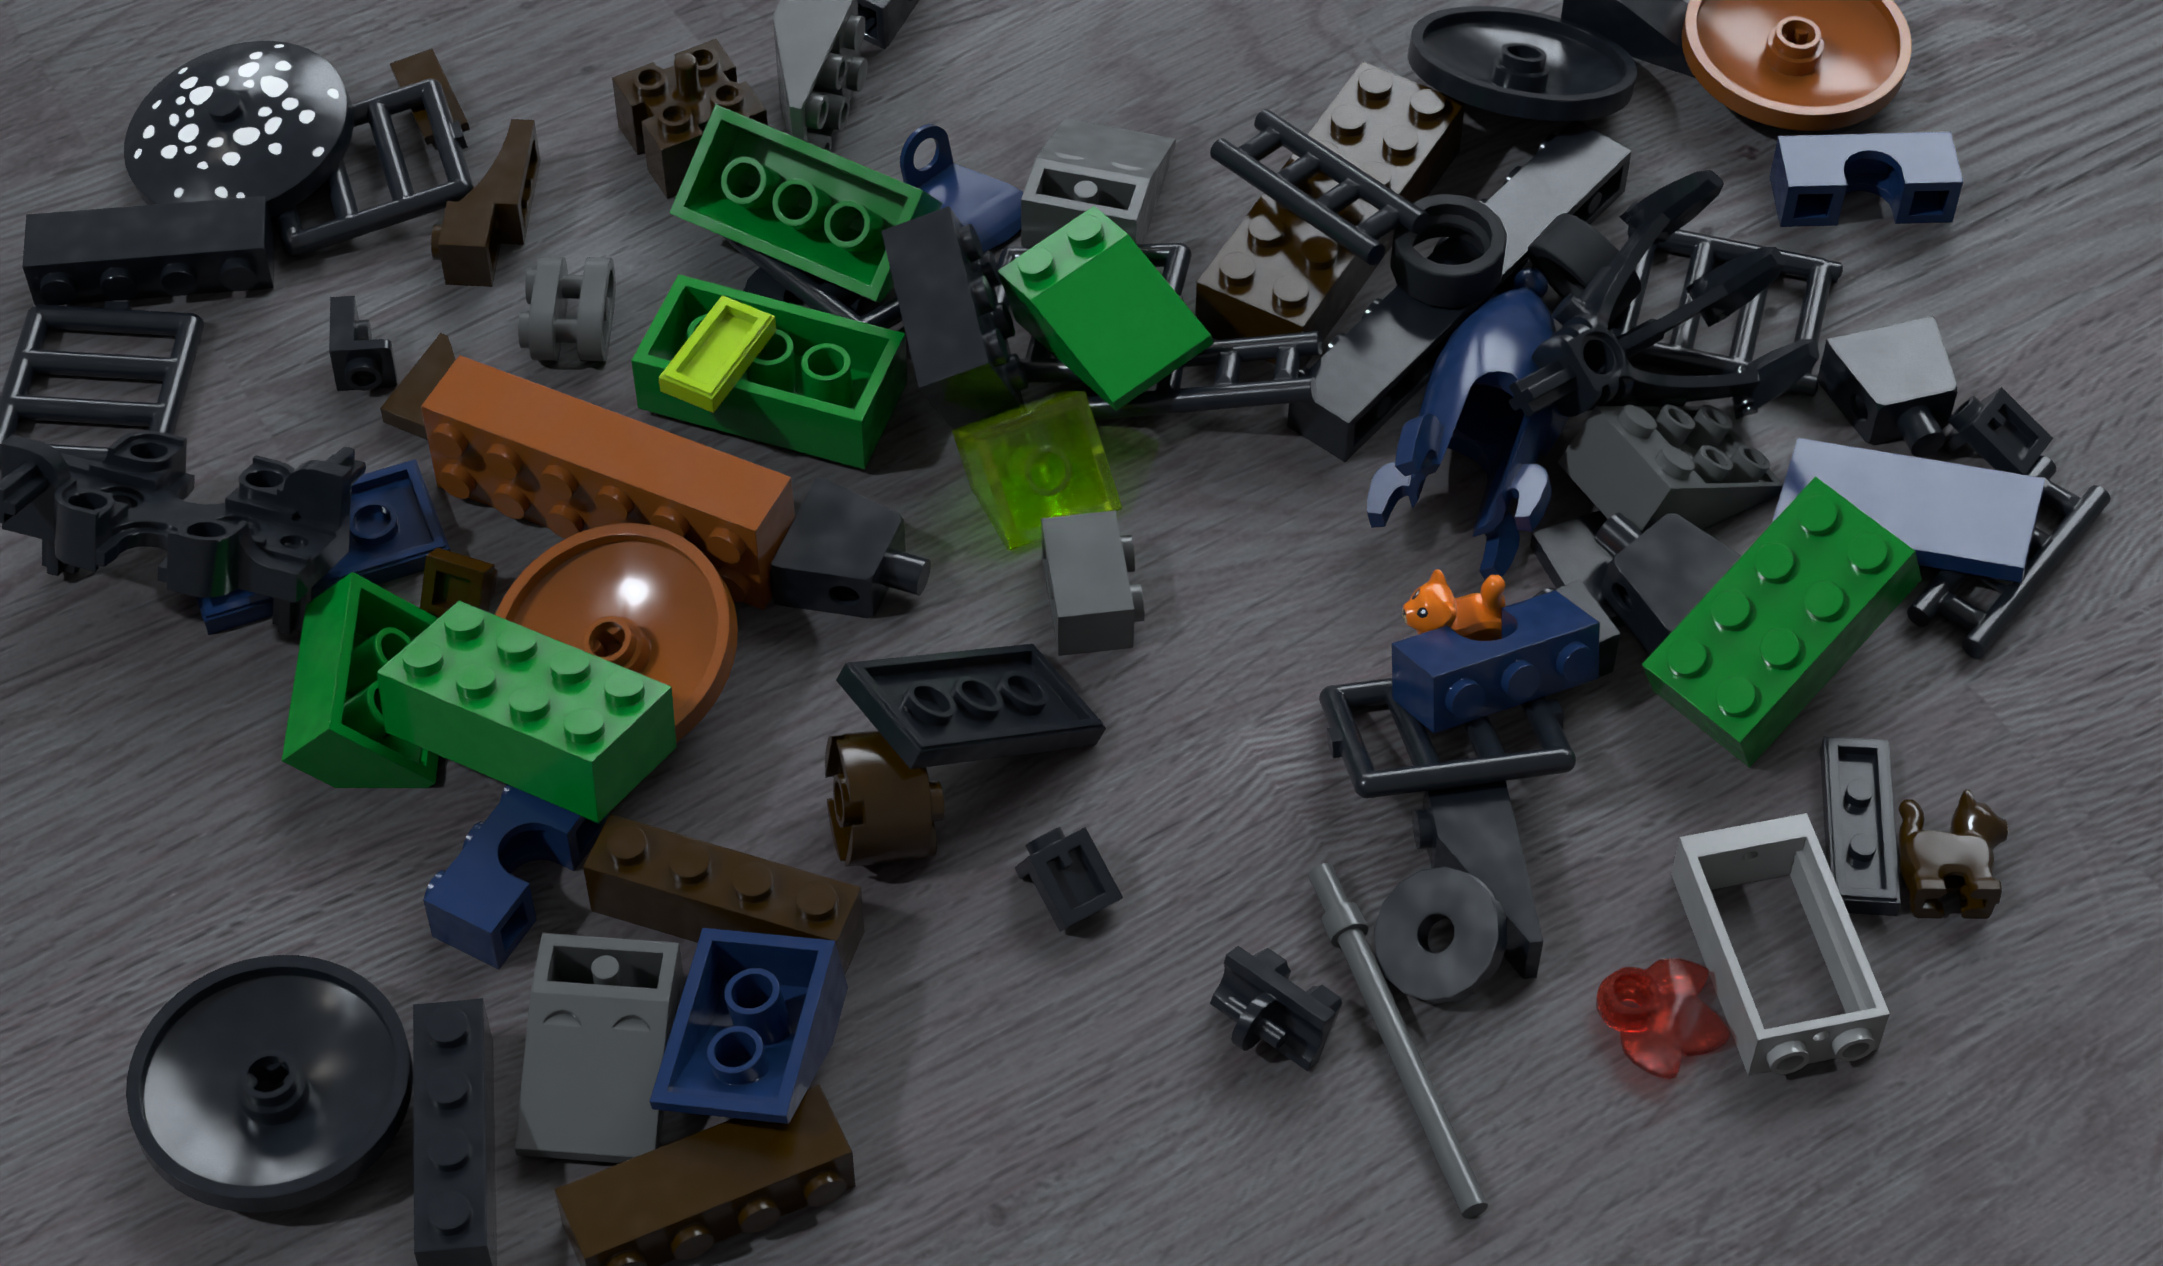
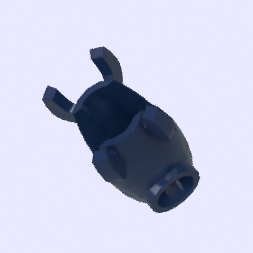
M1526 268L1519 271L1513 280L1514 290L1502 293L1487 301L1453 332L1436 360L1426 388L1419 417L1407 421L1402 428L1396 451V461L1385 464L1376 471L1372 477L1367 496V514L1371 528L1385 527L1391 512L1401 498L1409 496L1411 507L1414 508L1419 500L1426 477L1436 473L1447 448L1473 459L1487 473L1488 480L1472 536L1476 537L1482 534L1486 536L1484 556L1479 570L1484 580L1490 575L1504 576L1511 566L1519 547V530L1533 532L1543 518L1551 500L1552 489L1546 469L1536 463L1539 456L1544 457L1553 447L1568 420L1567 416L1560 413L1555 403L1532 416L1526 417L1521 408L1514 411L1508 401L1515 397L1509 386L1513 382L1539 369L1532 360V354L1541 343L1548 340L1556 332L1553 318L1541 299L1547 293L1548 281L1540 270L1534 268ZM1518 499V506L1514 518L1512 514L1509 512V510L1511 509L1515 501Z

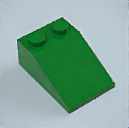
M1095 206L1074 218L1071 222L997 271L1016 322L1116 411L1214 344L1211 334L1133 239Z

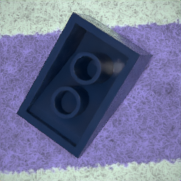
M702 928L649 1101L651 1108L654 1110L789 1124L833 1045L848 986L836 941Z

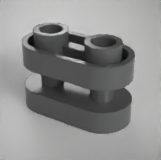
M539 257L536 269L528 268L526 272L525 293L527 304H530V311L521 312L519 316L518 337L520 348H529L532 360L558 361L562 343H577L580 361H606L616 293L613 259L587 257L583 275H568L565 257ZM568 299H579L577 319H566Z

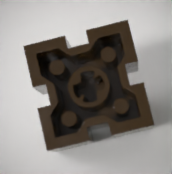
M717 39L676 53L674 66L662 69L652 62L612 77L618 127L637 155L646 154L647 170L667 199L677 195L715 104L768 126L766 108L746 81L737 83L736 66Z

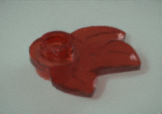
M1680 958L1659 959L1645 970L1637 967L1621 968L1602 981L1596 996L1597 1011L1608 1026L1620 1032L1622 1050L1633 1064L1654 1076L1674 1079L1680 1070L1681 1054L1685 1056L1707 1054L1721 1047L1729 1040L1730 1031L1723 1021L1697 998L1706 984L1709 973L1708 968ZM1631 1000L1636 1002L1640 1007H1627L1621 1004L1620 1001Z

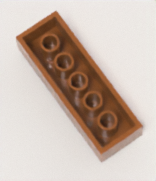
M461 355L457 357L421 405L437 487L443 488L450 495L460 499L469 498L496 508L509 518H522L546 527L565 539L591 528L618 523H640L667 529L682 536L704 553L722 576L734 602H744L764 610L771 600L773 586L770 564L795 519L792 478L790 476Z

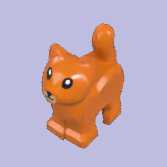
M1436 569L1433 571L1429 581L1418 587L1409 601L1403 605V619L1406 625L1417 630L1418 635L1448 626L1460 636L1471 640L1492 641L1502 639V607L1506 606L1503 595L1506 586L1505 581L1499 575H1490L1481 585L1480 593H1472L1455 598L1441 570Z

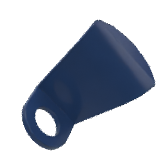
M935 124L923 125L908 137L900 155L903 182L921 189L943 203L941 209L950 206L963 226L972 224L979 237L983 252L1009 240L1021 229V198L1023 191L1009 183L954 163L948 135L944 129ZM933 138L936 143L933 159L927 166L917 169L914 165V154L917 147L924 140Z

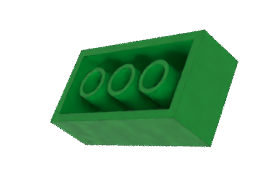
M678 274L631 360L638 409L861 469L866 468L908 382L905 333ZM723 295L775 316L776 332L717 410L712 413L661 392L659 376Z
M1815 476L1644 661L1642 666L1652 690L1750 768L1922 580L1916 551Z
M461 601L454 604L377 671L386 733L597 823L677 747L671 686Z

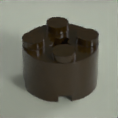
M878 730L829 736L825 752V778L834 777L833 798L827 799L832 838L840 861H846L845 866L849 867L924 859L928 856H935L937 853V837L934 821H942L945 813L944 796L940 782L928 780L926 767L910 769Z

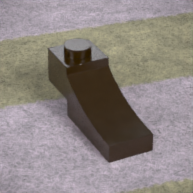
M511 119L503 146L488 172L472 191L459 202L447 201L442 225H434L431 236V253L433 260H439L442 263L446 285L492 287L501 244L524 245L541 162L534 120Z

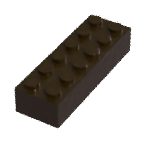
M1362 61L1307 135L1411 203H1415L1429 195L1459 153L1465 103ZM1293 153L1282 169L1300 157ZM1320 172L1298 188L1314 199H1317L1339 183ZM1263 193L1197 280L1195 316L1211 334L1212 338L1217 340L1319 330L1323 342L1378 264L1369 265ZM1360 198L1339 212L1338 215L1357 226L1379 210ZM1394 230L1378 240V242L1385 246L1384 256L1392 246ZM1313 356L1301 357L1299 371L1305 368ZM1276 359L1266 361L1275 364Z

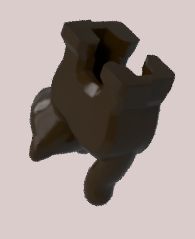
M1965 789L1952 816L1951 833L1923 830L1925 818L1922 808L1915 800H1903L1898 808L1903 819L1899 830L1900 873L1910 892L1909 900L1913 916L1916 918L1941 919L1945 913L1943 905L1937 898L1946 895L1947 892H1954L1960 898L1962 918H1989L1995 905L1999 904L2002 893L2001 882L1993 877V849L2007 840V821L1998 817L1987 804L1975 801L1971 791Z

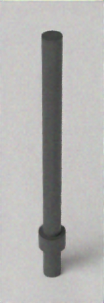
M1330 863L1317 865L1309 871L1308 877L1325 912L1321 919L1331 944L1334 947L1341 948L1462 1217H1476L1487 1210L1488 1203L1365 936L1369 931L1367 923L1358 904L1349 902L1333 865Z

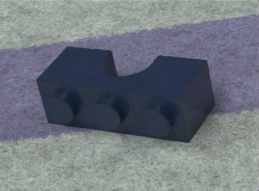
M1951 131L1778 136L1769 176L1780 227L1837 226L1844 196L1854 191H1866L1882 197L1892 209L1895 224L1953 222L1963 186V178Z
M1555 590L1502 607V639L1492 641L1471 640L1460 636L1450 627L1444 626L1391 643L1393 700L1430 731L1437 733L1598 679L1600 622Z
M506 784L500 803L485 822L480 821L471 828L464 841L463 849L447 870H441L436 873L428 884L423 901L432 937L499 970L537 921L530 884L511 875L512 872L519 866L535 860L552 861L575 871L594 846L609 814L597 823Z

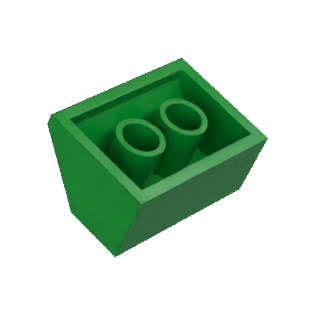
M354 572L349 573L306 604L281 761L334 788H429L435 784L439 755L385 732L377 671L438 618Z

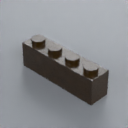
M612 814L609 815L583 866L592 912L696 943L699 941L702 928L835 940L845 975L865 932L862 891L859 886Z
M819 1084L807 1090L789 1124L733 1118L555 1189L562 1225L580 1266H660L675 1259L689 1260L696 1258L708 1251L714 1243L739 1233L763 1231L772 1226L779 1217L806 1206L819 1207L827 1205L838 1199L846 1190L856 1187L853 1152Z

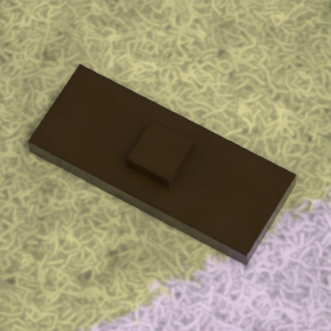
M432 48L390 63L392 73L400 88L430 78L439 81L442 85L453 122L459 120L463 132L470 130L468 121ZM424 105L410 109L426 144L435 143Z

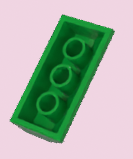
M715 104L669 213L880 303L894 287L881 231L940 210L943 203L921 189Z

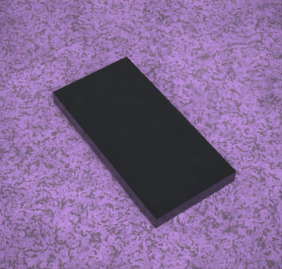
M1034 644L848 662L844 664L836 679L910 769L1097 745L1106 730L1103 722Z

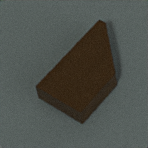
M442 333L438 335L382 405L380 410L384 423L428 440L421 405L456 360L447 335Z

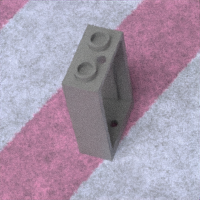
M1804 813L1679 837L1671 875L1748 1076L1770 1071L1779 1075L1789 1074L1800 1070L1807 1064L1835 1058L1844 1062L1855 1061L1867 1056L1872 1051L1878 1050L1890 1013L1808 814ZM1790 875L1846 1014L1764 1029L1711 890Z

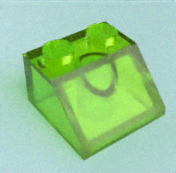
M1062 390L952 430L970 488L1007 550H1013L1040 540L1041 518L1123 509L1086 392Z

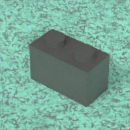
M1116 510L1041 518V559L1058 656L1133 648L1134 622L1144 621L1145 619L1144 600L1141 584L1129 583L1128 572H1135L1133 540L1131 534L1120 535Z

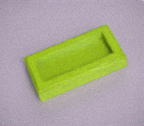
M722 295L659 376L660 391L714 413L776 332L775 316Z

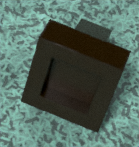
M437 547L426 555L420 609L439 618L454 604L461 601L489 612L490 601L495 595L498 570L495 569V564Z

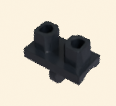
M1237 946L1227 953L1223 963L1225 967L1224 974L1212 996L1210 1004L1237 1022L1232 1032V1043L1243 1051H1248L1260 1040H1263L1306 1071L1311 1069L1319 1062L1328 1034L1335 1025L1342 1006L1341 997L1324 985L1312 986L1305 992L1288 980L1291 970L1288 967L1287 960L1269 948L1251 955Z

